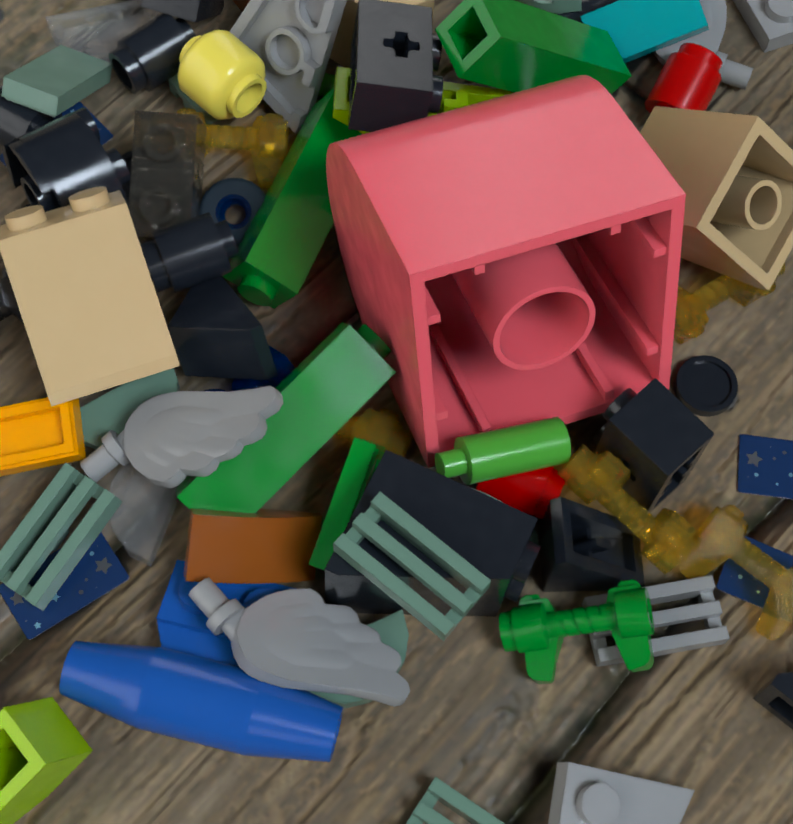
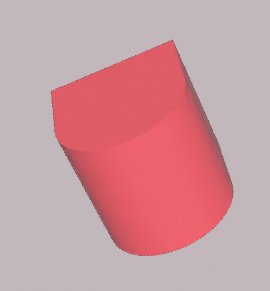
M577 75L329 144L326 154L329 200L336 236L350 288L362 324H366L392 351L384 360L396 373L387 382L428 468L435 466L436 453L454 449V442L457 437L552 417H559L566 425L604 413L609 405L625 390L631 388L638 394L655 378L669 390L686 193L613 96L599 81L587 75Z

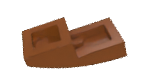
M191 508L184 567L185 581L200 582L208 577L214 583L235 584L288 583L315 580L316 567L308 564L320 534L322 515L312 512L262 508L256 513Z

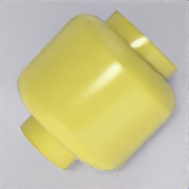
M213 30L202 36L198 35L191 38L182 48L177 74L179 88L217 120H226L233 117L242 118L250 114L259 105L267 88L266 81L264 80L266 76L264 62L231 32L227 30Z

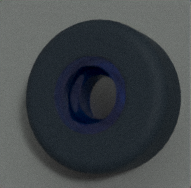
M243 178L223 179L213 184L205 192L199 205L198 215L210 212L214 222L217 223L226 220V212L230 207L238 205L244 208L245 218L240 224L234 225L227 221L238 248L254 216L264 202L266 195L256 184Z

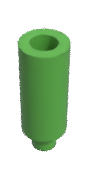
M552 417L457 437L453 450L435 454V467L437 473L448 478L460 476L466 485L566 464L571 457V441L564 422L559 417Z

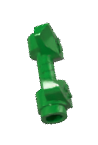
M636 580L620 581L618 587L609 589L606 604H600L599 606L593 605L586 606L585 608L579 607L572 610L557 611L549 599H540L539 595L532 594L523 596L518 606L513 607L511 611L500 612L499 630L504 650L506 652L518 651L519 653H525L527 673L531 679L540 685L553 683L564 637H568V635L575 636L611 631L626 667L630 672L646 671L654 664L650 636L654 635L651 601L647 588H641L640 583Z

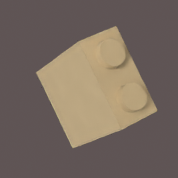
M655 106L640 134L686 193L681 258L756 288L769 291L793 248V150L759 116Z
M106 187L89 188L71 195L68 198L70 205L47 212L44 211L42 205L24 207L7 214L4 217L6 224L0 225V253L51 407L180 366L127 203L120 190L108 193Z

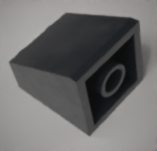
M386 450L343 533L346 534L350 530L355 518L361 512L365 513L371 506L373 498L379 492H382L491 580L489 589L466 616L496 617L504 598L517 603L541 548L540 545L530 541L538 518ZM380 520L377 525L461 593H465L467 589L384 521ZM367 538L360 542L359 546L428 603L443 615L448 613L451 609L448 604ZM333 552L325 567L326 604L345 605L351 607L356 613L393 614L402 609L405 615H411L341 556Z

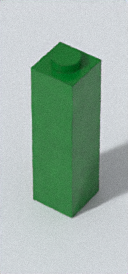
M463 0L435 28L458 78L511 92H519L577 75H587L599 81L612 94L632 76L608 31L515 0Z
M334 88L311 108L273 180L264 202L254 216L238 247L239 256L232 258L230 262L232 272L223 275L225 279L238 286L239 293L245 299L254 304L270 306L275 309L299 293L334 223L326 175L327 149L329 144L362 135L357 130H349L348 125L333 118Z
M342 322L275 388L283 396V405L277 413L266 419L268 428L264 437L253 444L244 446L242 452L235 458L220 462L216 471L209 476H187L176 487L177 498L190 510L193 508L256 513L396 373L384 360L392 352L391 349L366 324H363L355 331L349 324Z

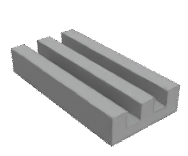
M712 575L646 587L651 605L697 597L699 604L653 612L654 628L701 619L704 620L706 627L704 630L651 639L654 657L722 645L730 639L727 626H722L720 615L723 612L720 601H715L713 590L716 587ZM608 593L585 597L581 603L582 607L606 604ZM611 631L589 633L597 667L624 662L617 645L607 647L605 637L612 636Z

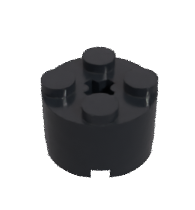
M82 107L18 136L13 141L2 146L3 157L15 188L22 185L30 203L24 207L42 205L44 211L47 212L70 205L68 198L77 192L94 187H106L108 193L120 190L127 203L132 220L137 218L134 205L122 187L131 182L127 165L115 148L108 151L104 150L100 143L97 125L86 108Z

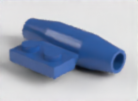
M176 561L156 617L161 647L75 641L66 656L60 677V694L134 728L244 756L331 762L344 707L306 690L281 688L261 682L247 675L238 666L233 656L229 638L224 632L215 636L206 626L208 618L189 597L190 591L199 582L185 581V561ZM215 583L229 600L237 599L244 608H247L266 595L283 590L296 589L276 583Z

